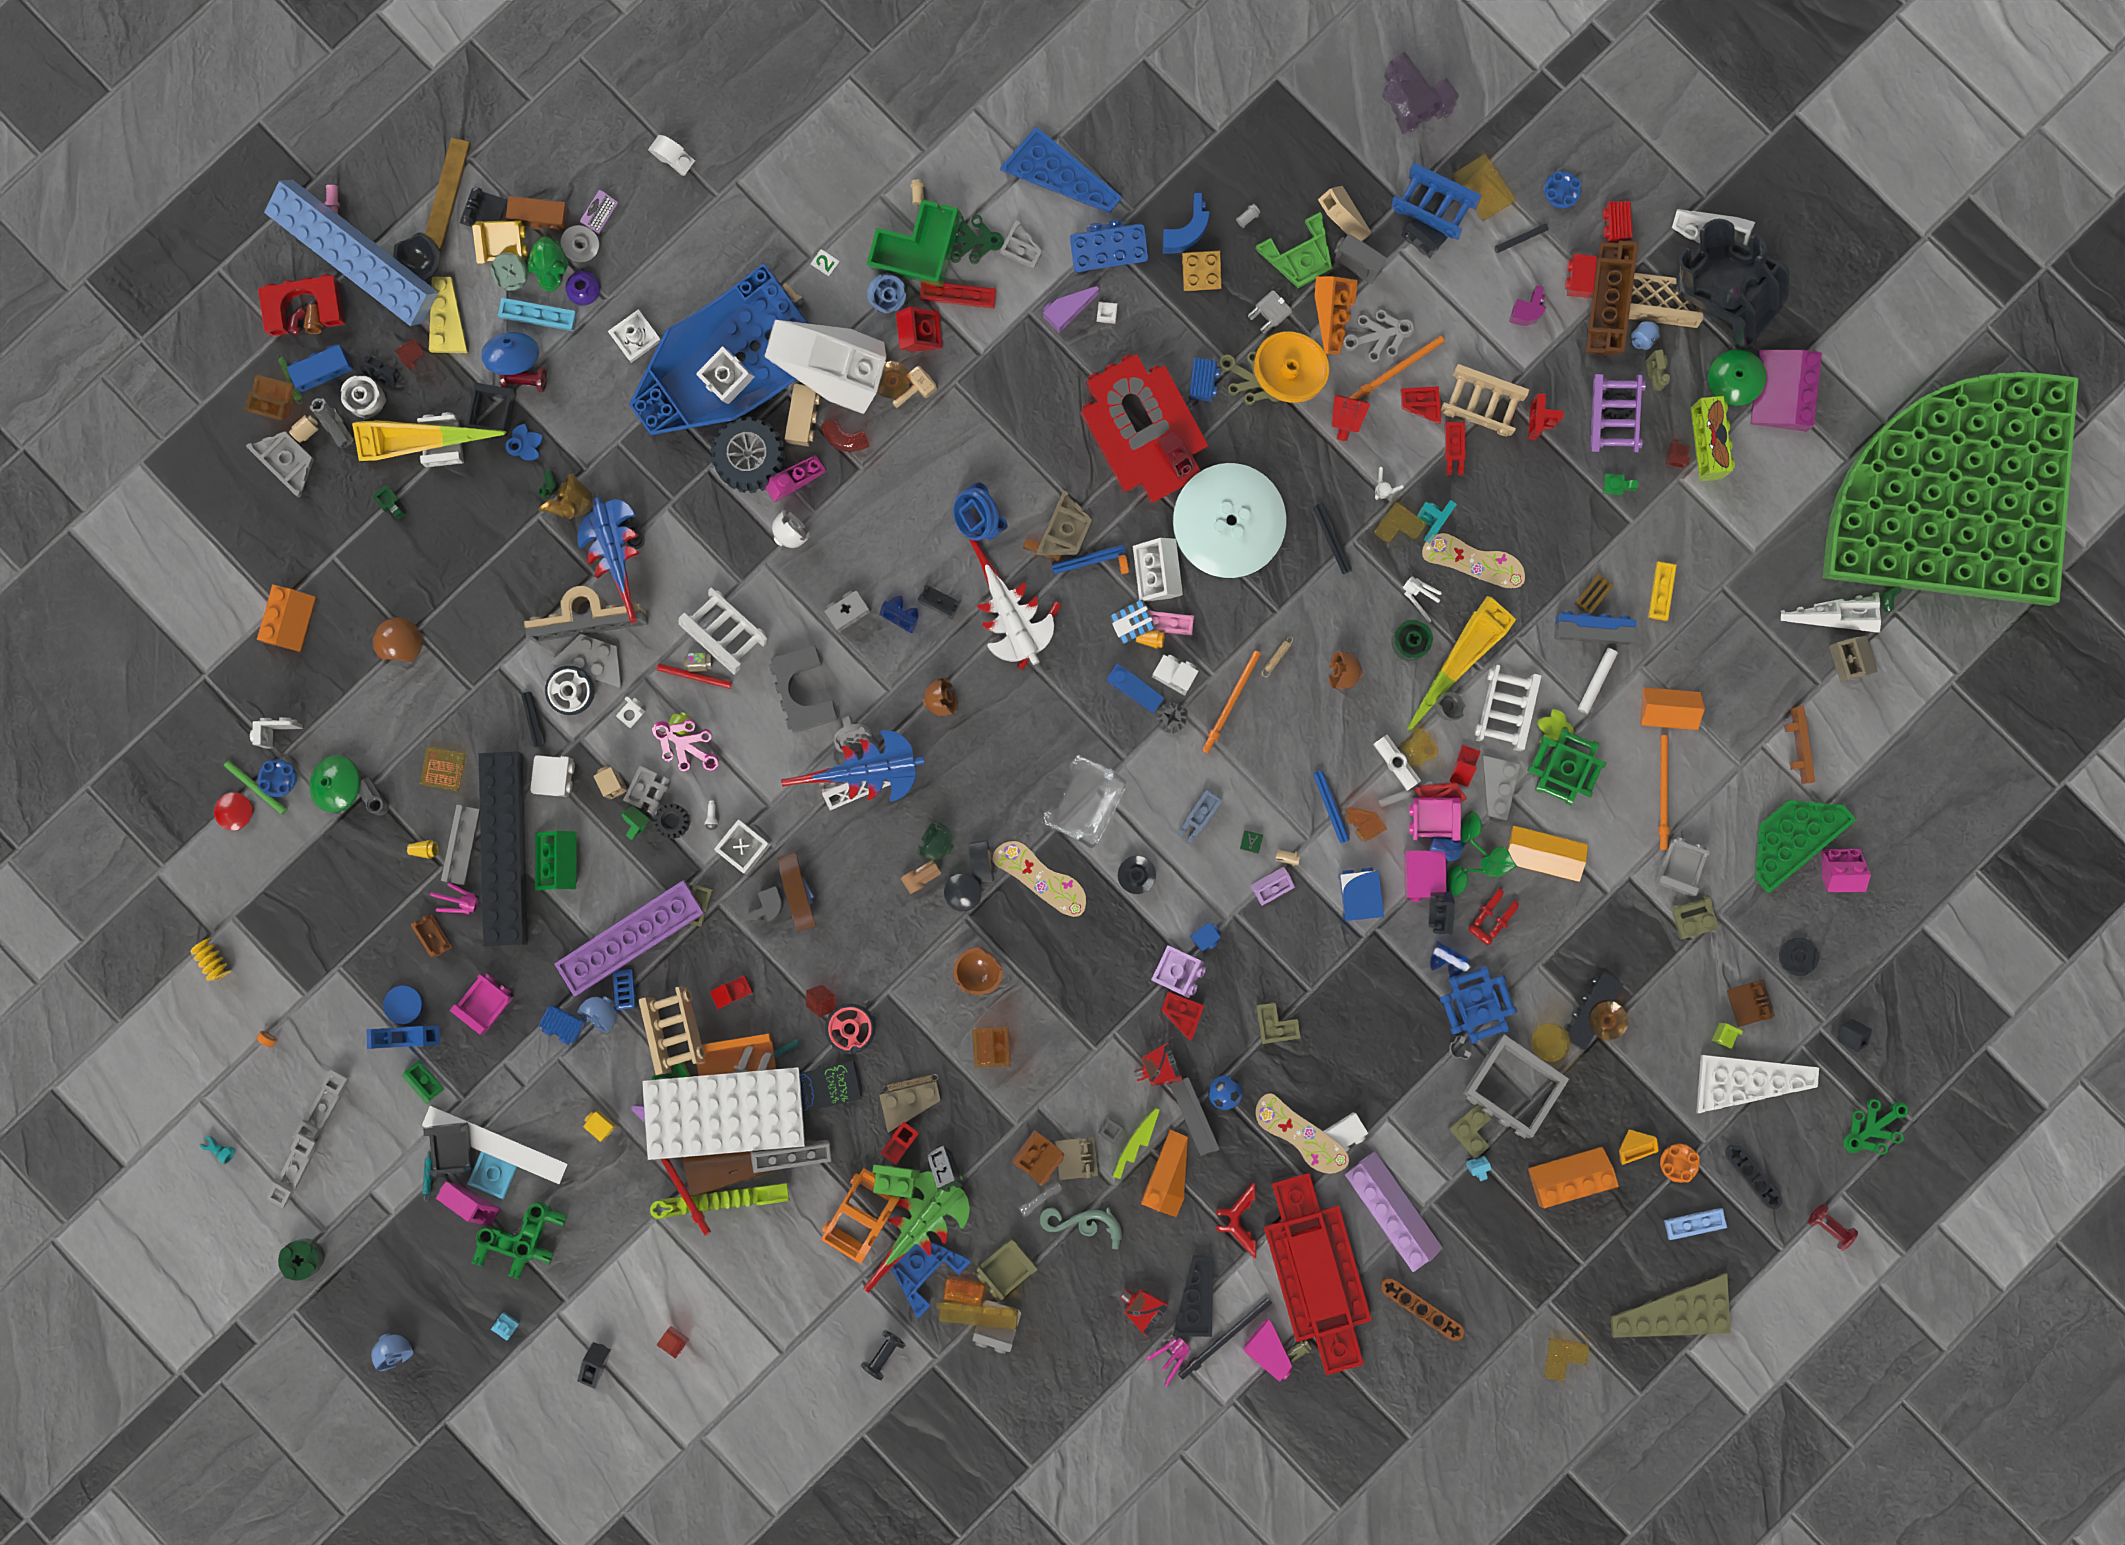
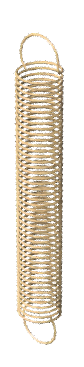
M918 1077L912 1080L902 1082L932 1081L933 1079ZM897 1082L888 1086H916L926 1083L906 1084ZM888 1088V1091H896L904 1088Z

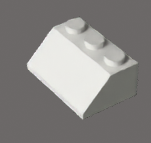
M1158 538L1134 545L1133 552L1139 601L1142 599L1144 602L1163 600L1183 595L1176 539Z

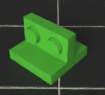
M873 1165L872 1173H876L873 1193L913 1198L915 1179L919 1178L920 1170Z

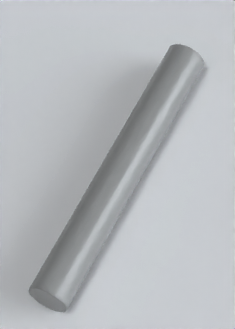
M1430 781V782L1424 783V784H1422V785H1429V784H1433V783H1432V781ZM1413 787L1408 791L1405 790L1377 802L1379 807L1382 808L1417 795Z

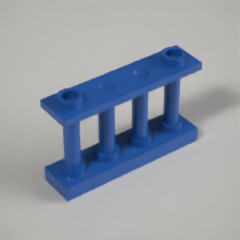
M1413 163L1409 178L1412 181L1401 199L1394 196L1391 208L1399 214H1405L1444 233L1448 238L1459 240L1462 228L1458 226L1469 208L1476 210L1481 195ZM1418 184H1423L1429 189L1419 206L1408 203ZM1439 192L1445 195V198L1436 214L1433 215L1425 211L1434 193ZM1456 200L1462 203V206L1453 222L1450 223L1441 219L1451 201Z

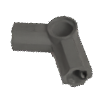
M324 398L314 399L310 409L319 418L326 431L330 432L338 447L343 448L351 445L354 438L345 426V421L336 408L333 409Z

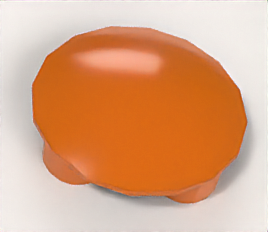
M1671 1145L1661 1155V1170L1667 1178L1674 1182H1689L1699 1170V1155L1688 1145Z

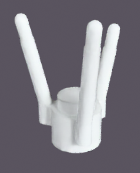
M1383 467L1379 468L1378 485L1375 488L1376 500L1379 498L1384 499L1389 494H1394L1396 491L1404 488L1403 485L1391 488L1389 483L1383 482Z
M1411 576L1403 586V589L1406 590L1404 595L1412 601L1423 617L1430 623L1431 619L1412 594L1416 596L1421 591L1439 603L1440 599L1424 588L1438 595H1441L1442 592Z

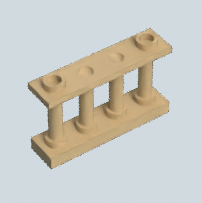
M1457 364L1452 375L1457 379L1449 404L1444 402L1441 406V411L1446 416H1456L1495 430L1501 436H1511L1516 429L1511 427L1510 423L1517 403L1525 400L1529 389ZM1468 381L1474 383L1475 388L1468 408L1464 410L1456 407L1463 385ZM1487 388L1492 390L1493 394L1485 417L1475 414L1474 411L1482 389ZM1504 394L1510 396L1511 400L1503 423L1492 420L1500 395Z
M676 987L677 995L656 1001L655 997L639 999L656 1075L672 1073V1065L691 1059L693 1064L705 1063V1050L701 1044L691 1001L692 994L688 987ZM679 1003L681 1014L660 1020L658 1009ZM679 1022L684 1023L686 1033L667 1039L664 1038L663 1027ZM688 1040L690 1052L671 1058L668 1057L667 1046Z

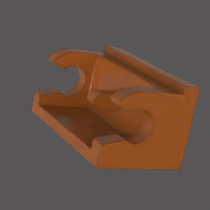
M426 915L422 920L411 924L430 957H438L453 947L433 915Z

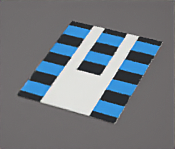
M1143 599L1109 616L1121 644L1156 628Z

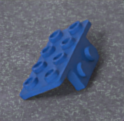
M1120 220L1109 221V224L1101 225V223L1090 224V227H1086V232L1070 235L1073 268L1076 272L1148 260L1143 224L1125 226Z

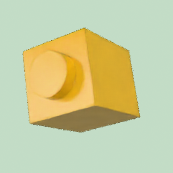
M596 1111L595 1113L591 1112L584 1121L586 1123L583 1127L602 1142L617 1125L601 1111Z

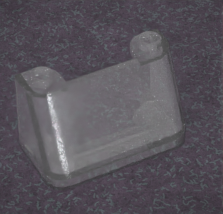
M1076 755L1070 764L1071 774L1074 777L1058 808L1047 810L1042 823L1089 848H1093L1098 843L1126 788V780L1116 772Z

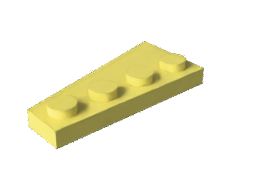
M432 277V288L439 293L430 311L429 351L435 353H468L453 279L451 277Z

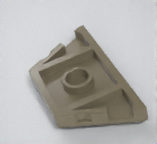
M1063 490L1036 552L1037 555L1078 554L1092 519L1082 511L1077 502L1074 503L1069 498L1065 490Z

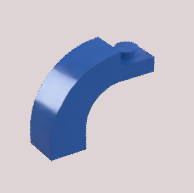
M1194 193L1193 219L1187 226L1181 229H1164L1163 254L1186 251L1197 244L1204 235L1209 211H1205V199H1202V193Z
M439 1025L366 1029L367 1049L440 1045Z

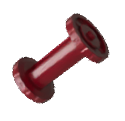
M540 367L538 372L523 371L513 375H500L501 387L509 388L510 384L537 386L538 392H544L546 389L547 372L545 367Z
M1821 1204L1811 1213L1807 1223L1810 1226L1820 1225L1838 1240V1249L1841 1251L1847 1249L1857 1238L1858 1231L1855 1228L1849 1230L1844 1228L1827 1214L1828 1206Z

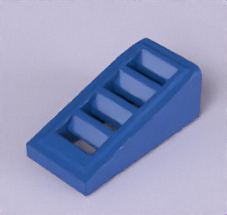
M633 969L613 972L616 1010L637 1008ZM628 976L629 979L619 981L618 977ZM629 983V987H619L620 984ZM630 991V995L621 996L620 992ZM630 999V1003L622 1004L621 1000Z

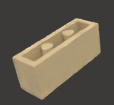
M794 384L785 440L788 444L809 447L810 441L813 442L815 431L812 428L813 423L817 422L818 412H815L816 405L820 404L821 395L806 385Z

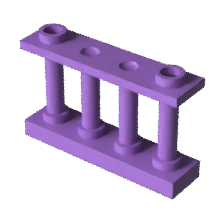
M1603 374L1594 375L1590 451L1599 452L1603 446H1633L1632 452H1638L1639 448H1642V437H1639L1642 391H1645L1646 383L1645 379H1642V375H1636V381H1611L1603 378ZM1606 388L1636 389L1635 400H1605V398H1602V392ZM1605 407L1635 408L1634 419H1604V417H1601V412ZM1604 427H1634L1633 439L1603 438V436H1600V431Z

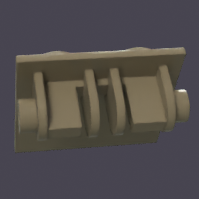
M1094 1137L1055 1141L1056 1146L1064 1153L1063 1161L1058 1166L1060 1180L1098 1176Z

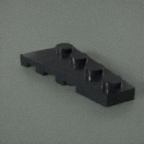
M1212 1256L1192 1257L1173 1336L1212 1337Z

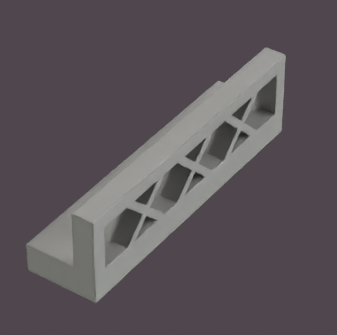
M456 805L441 881L466 885L480 819V809Z

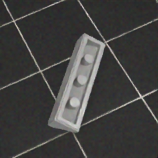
M828 1140L806 1142L805 1146L750 1151L754 1173L831 1162L830 1142Z

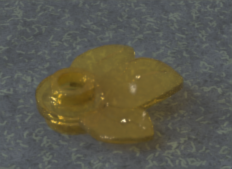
M1414 728L1412 733L1413 739L1403 741L1400 744V748L1406 755L1410 756L1408 764L1417 767L1421 766L1426 760L1434 759L1438 754V748L1435 743L1430 741L1429 734L1426 731ZM1425 748H1430L1431 754H1426Z

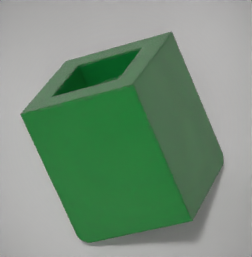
M634 805L625 810L621 815L631 825L626 834L631 840L642 833L650 821Z

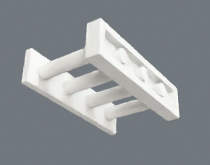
M711 587L708 590V597L710 599L693 616L683 613L679 617V625L735 675L740 670V659L757 642L764 647L767 637L762 629H757L724 599L725 597L720 591H715ZM717 604L724 612L706 629H702L697 621ZM731 617L738 625L721 641L716 642L711 634ZM743 630L752 636L735 654H730L726 651V646Z
M1495 665L1488 673L1487 680H1490L1481 721L1475 729L1476 741H1482L1484 736L1512 742L1514 745L1513 750L1521 752L1525 750L1541 675L1533 674L1530 678L1523 679L1499 673L1500 665ZM1497 680L1525 687L1527 689L1526 696L1521 698L1496 692ZM1497 699L1520 705L1523 708L1522 714L1515 716L1490 710L1492 700ZM1488 717L1515 723L1516 726H1519L1517 733L1513 735L1486 728Z

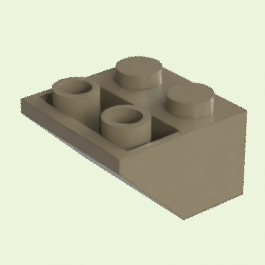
M1867 635L1837 642L1829 646L1840 682L1878 672Z

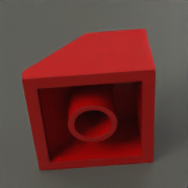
M908 307L896 312L900 350L916 352L943 348L939 311Z

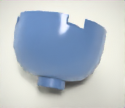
M889 274L875 277L869 283L867 289L869 303L876 310L883 313L899 310L906 298L903 282Z
M605 996L603 999L600 997H590L581 1004L577 1011L585 1021H590L594 1024L595 1028L605 1033H608L614 1027L617 1019L616 1009L612 1006L614 1002Z
M389 1333L379 1337V1341L374 1345L371 1352L374 1367L378 1371L396 1367V1362L401 1359L402 1362H405L413 1355L411 1345L406 1338L396 1334L390 1335Z

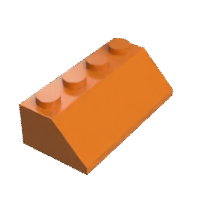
M1603 1147L1528 1168L1538 1204L1542 1208L1619 1187L1613 1166Z

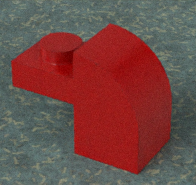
M903 1121L881 1151V1154L896 1165L919 1132Z

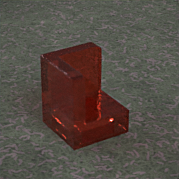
M414 338L395 350L405 367L409 370L415 368L414 361L424 355L420 344Z
M1674 439L1670 443L1665 464L1684 469L1690 462V457H1687L1689 446L1678 444L1679 440Z
M824 985L806 990V1007L817 1017L827 1015L835 1009V995Z
M670 1326L657 1343V1346L676 1359L690 1339Z

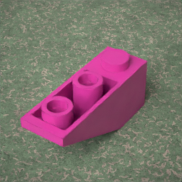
M815 455L777 473L774 477L771 476L768 480L769 484L765 486V489L775 503L791 495L825 473L826 470Z

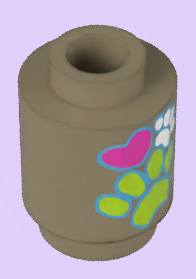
M707 652L688 653L687 657H684V667L688 668L689 672L708 671V669L713 668L712 654H707Z

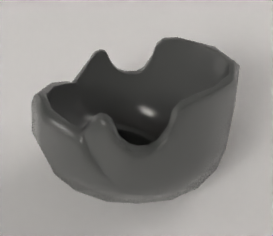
M1445 692L1439 696L1436 709L1440 717L1444 720L1456 721L1464 716L1463 710L1466 705L1460 695L1456 692Z

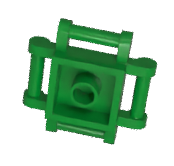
M1562 728L1557 741L1542 736L1541 746L1532 766L1529 765L1527 770L1541 777L1535 791L1554 796L1565 801V804L1570 806L1574 802L1577 793L1591 798L1593 795L1592 790L1599 774L1607 764V762L1594 757L1599 742L1594 740L1591 742L1570 733L1566 728ZM1565 739L1588 748V753L1585 754L1564 745ZM1549 745H1551L1554 749L1545 765L1544 771L1539 770ZM1592 763H1594L1595 767L1584 789L1582 785ZM1549 780L1571 791L1569 794H1566L1545 784Z

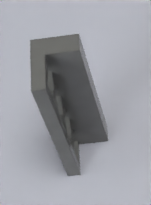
M1186 1076L1181 1081L1170 1083V1087L1200 1156L1220 1150L1189 1078Z

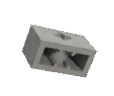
M857 590L847 592L842 596L843 599L841 601H834L826 607L825 613L838 633L870 613ZM845 606L849 608L850 612L848 614L844 612L843 608Z

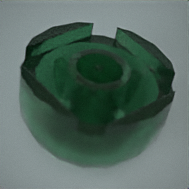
M935 821V824L931 823L921 840H924L923 846H918V855L929 860H939L946 854L949 855L954 845L952 844V833L948 827L938 821Z

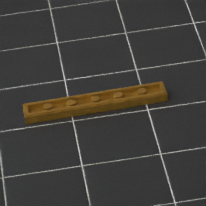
M451 138L425 232L426 235L435 241L439 250L443 249L471 146L470 142Z

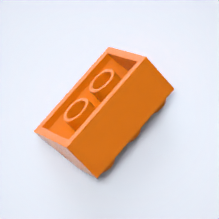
M272 584L257 640L301 652L317 597Z

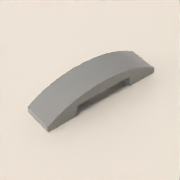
M332 1069L329 1070L321 1085V1091L305 1119L300 1122L292 1136L293 1139L300 1132L315 1141L334 1111L348 1081L347 1077Z
M300 1132L297 1134L290 1148L291 1153L278 1180L273 1183L266 1198L267 1200L281 1208L286 1206L309 1165L316 1141Z

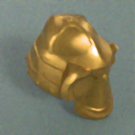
M568 474L564 483L559 488L558 500H548L538 511L572 519L588 511L592 506V494L574 474Z

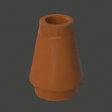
M315 304L307 306L303 325L305 331L309 334H319L321 329H323V324L320 322L319 308Z

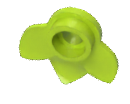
M1556 709L1552 710L1551 717H1543L1536 722L1538 727L1545 733L1543 736L1555 741L1558 740L1562 728H1566L1570 733H1574L1571 724L1567 723L1565 714Z

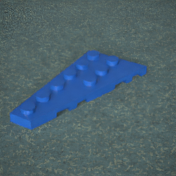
M1037 127L1033 129L1000 167V171L1107 213H1111L1122 200L1118 193Z

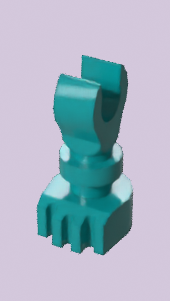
M204 1137L209 1140L210 1144L208 1147L205 1144H200L201 1149L213 1152V1155L218 1156V1161L224 1165L231 1161L236 1153V1149L231 1146L224 1148L222 1145H218L213 1137Z

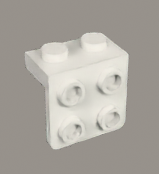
M260 718V721H253L250 740L253 742L252 745L262 748H273V729H303V725L297 723V720H291V718H279V721L272 720V718Z
M535 756L531 793L569 797V793L572 791L571 776L575 768L573 759L562 756L561 758Z

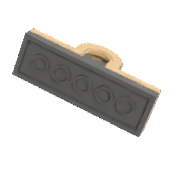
M576 586L568 590L561 600L562 616L560 614H550L549 618L541 619V617L537 616L531 617L530 621H524L526 637L534 642L578 636L580 634L585 635L648 625L646 609L637 604V602H632L637 621L630 623L625 606H607L606 600L592 589L585 586ZM585 602H590L591 608L589 611L579 615L580 606Z

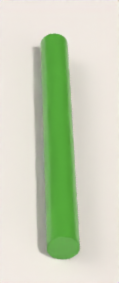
M230 760L224 764V767L281 815L287 811L275 798L260 790L258 784Z

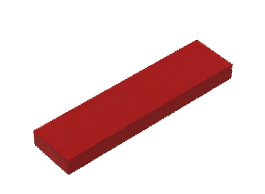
M921 282L919 299L994 309L997 290L995 288L944 283L943 287Z

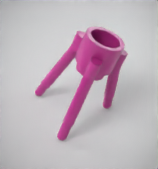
M448 883V886L466 895V897L462 896L461 899L434 892L430 893V896L459 903V907L462 908H436V912L470 914V912L474 913L478 906L479 898H476L474 893H470L452 883Z
M1180 1337L1177 1340L1173 1338L1167 1345L1146 1358L1149 1361L1170 1347H1173L1171 1351L1174 1354L1162 1367V1370L1165 1371L1177 1357L1179 1360L1166 1380L1165 1386L1169 1385L1183 1360L1189 1354L1188 1351L1191 1349Z

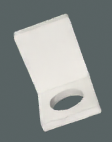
M626 697L625 700L628 703L616 717L629 728H632L646 711L641 708L643 704L635 697L633 699ZM627 710H633L635 713V717L631 721H627L624 718V713Z

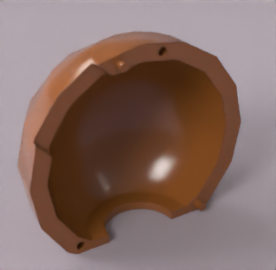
M401 617L389 618L381 622L375 629L373 636L374 651L378 658L382 660L412 662L420 654L423 645L422 634L417 626L410 620Z
M978 946L969 948L959 955L954 963L953 975L956 984L962 991L967 994L983 995L997 989L1002 981L1003 968L1000 962L988 950Z

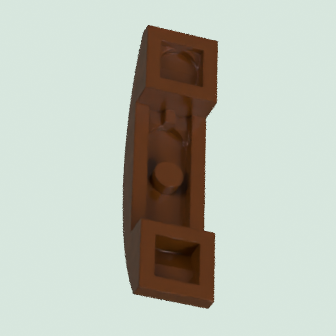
M796 852L777 857L783 886L797 932L816 927Z

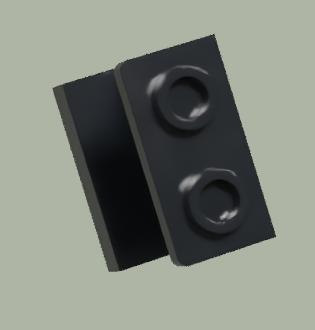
M468 1122L423 1128L424 1136H429L433 1170L429 1171V1175H436V1178L447 1177L448 1173H454V1176L465 1175L466 1171L473 1169Z

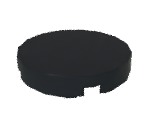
M1792 938L1781 946L1779 962L1787 973L1794 976H1805L1817 967L1819 952L1810 940Z

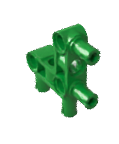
M536 1202L528 1207L523 1217L522 1229L517 1236L504 1232V1229L499 1227L487 1226L482 1228L476 1236L477 1249L471 1263L483 1266L488 1250L500 1252L513 1257L514 1261L508 1276H514L515 1279L521 1278L524 1265L529 1260L537 1259L550 1265L554 1252L539 1248V1239L547 1221L564 1227L568 1215L553 1211L544 1202ZM535 1206L540 1207L542 1211L541 1216L534 1214ZM485 1231L490 1232V1241H487L484 1238ZM521 1244L527 1245V1254L521 1252Z

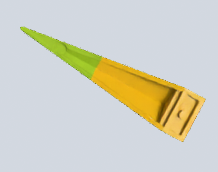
M378 420L352 423L359 461L380 460L462 442L501 436L507 433L506 431Z
M1487 596L1477 612L1474 611L1408 725L1407 730H1412L1437 702L1439 696L1444 694L1480 657L1504 637L1515 622L1516 618L1492 597Z

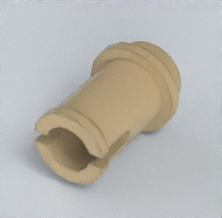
M912 180V184H910L913 196L912 204L920 205L921 201L924 200L923 188L925 184L923 180Z
M1278 849L1275 861L1289 863L1294 867V865L1299 864L1300 854H1297V851L1292 853Z

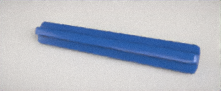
M1123 545L1056 562L1052 564V570L1054 574L1117 558L1119 555H1125V548Z
M1322 770L1313 774L1338 840L1340 843H1345L1350 838L1325 774Z

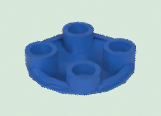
M1556 171L1545 182V198L1556 208L1564 209L1571 207L1580 197V179L1568 172Z
M284 760L266 761L258 774L259 789L272 797H282L288 794L296 783L294 767Z

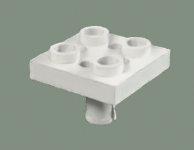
M639 309L608 331L631 363L661 341Z

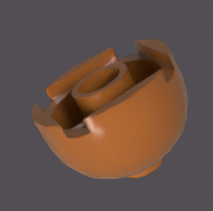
M1339 651L1334 653L1329 668H1333L1332 676L1328 675L1331 688L1341 690L1352 688L1363 675V668H1361L1358 658L1348 652Z
M943 677L931 682L926 687L923 697L925 708H928L932 714L940 717L953 715L958 709L956 693H951L950 687L953 686L947 678Z

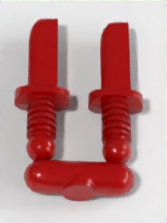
M1501 888L1497 890L1486 906L1482 905L1480 907L1483 911L1474 920L1475 925L1469 926V931L1486 945L1492 943V938L1499 934L1498 932L1501 931L1503 926L1508 928L1507 922L1519 907V903L1514 900L1502 917L1495 919L1498 922L1493 927L1494 929L1490 931V936L1477 927L1481 925L1488 914L1491 917L1494 914L1491 911L1504 894Z

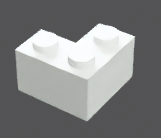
M1164 655L1152 677L1185 696L1197 676L1196 666L1187 661L1186 663L1181 662L1179 664V660L1174 656L1168 655L1167 657Z

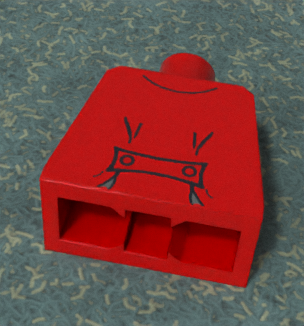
M1334 394L1331 425L1332 427L1339 428L1336 439L1348 441L1350 431L1359 432L1370 407L1369 402Z

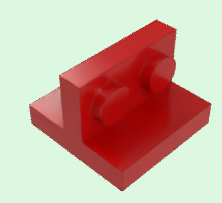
M1538 393L1530 403L1528 440H1536L1543 432V429H1553L1563 419L1564 411L1545 409L1546 394Z

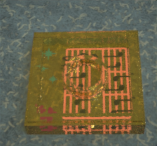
M427 747L419 785L459 791L466 754Z

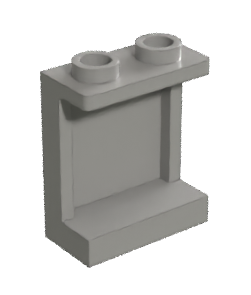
M1677 837V839H1672L1668 843V850L1665 852L1655 883L1689 896H1696L1699 889L1696 886L1707 856H1710L1711 852L1707 851L1705 846L1699 844L1693 846L1687 844L1688 840Z

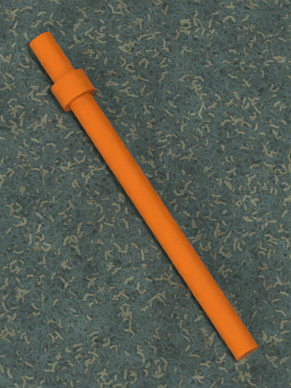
M1439 336L1369 384L1365 383L1359 387L1360 390L1348 398L1358 400L1363 396H1368L1372 393L1373 389L1444 343V338Z
M1254 650L1213 730L1210 729L1207 735L1208 739L1201 750L1204 753L1209 754L1214 742L1218 741L1219 733L1261 655L1260 652Z
M1668 735L1660 736V827H1658L1660 850H1668V835H1670V827H1668Z

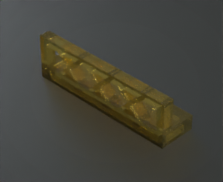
M949 1301L937 1302L936 1309H940V1322L1017 1329L1018 1309Z

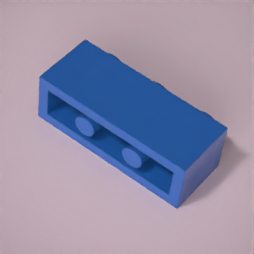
M331 345L321 353H313L309 355V358L294 361L291 366L286 367L295 388L301 393L353 370L345 349L340 345Z

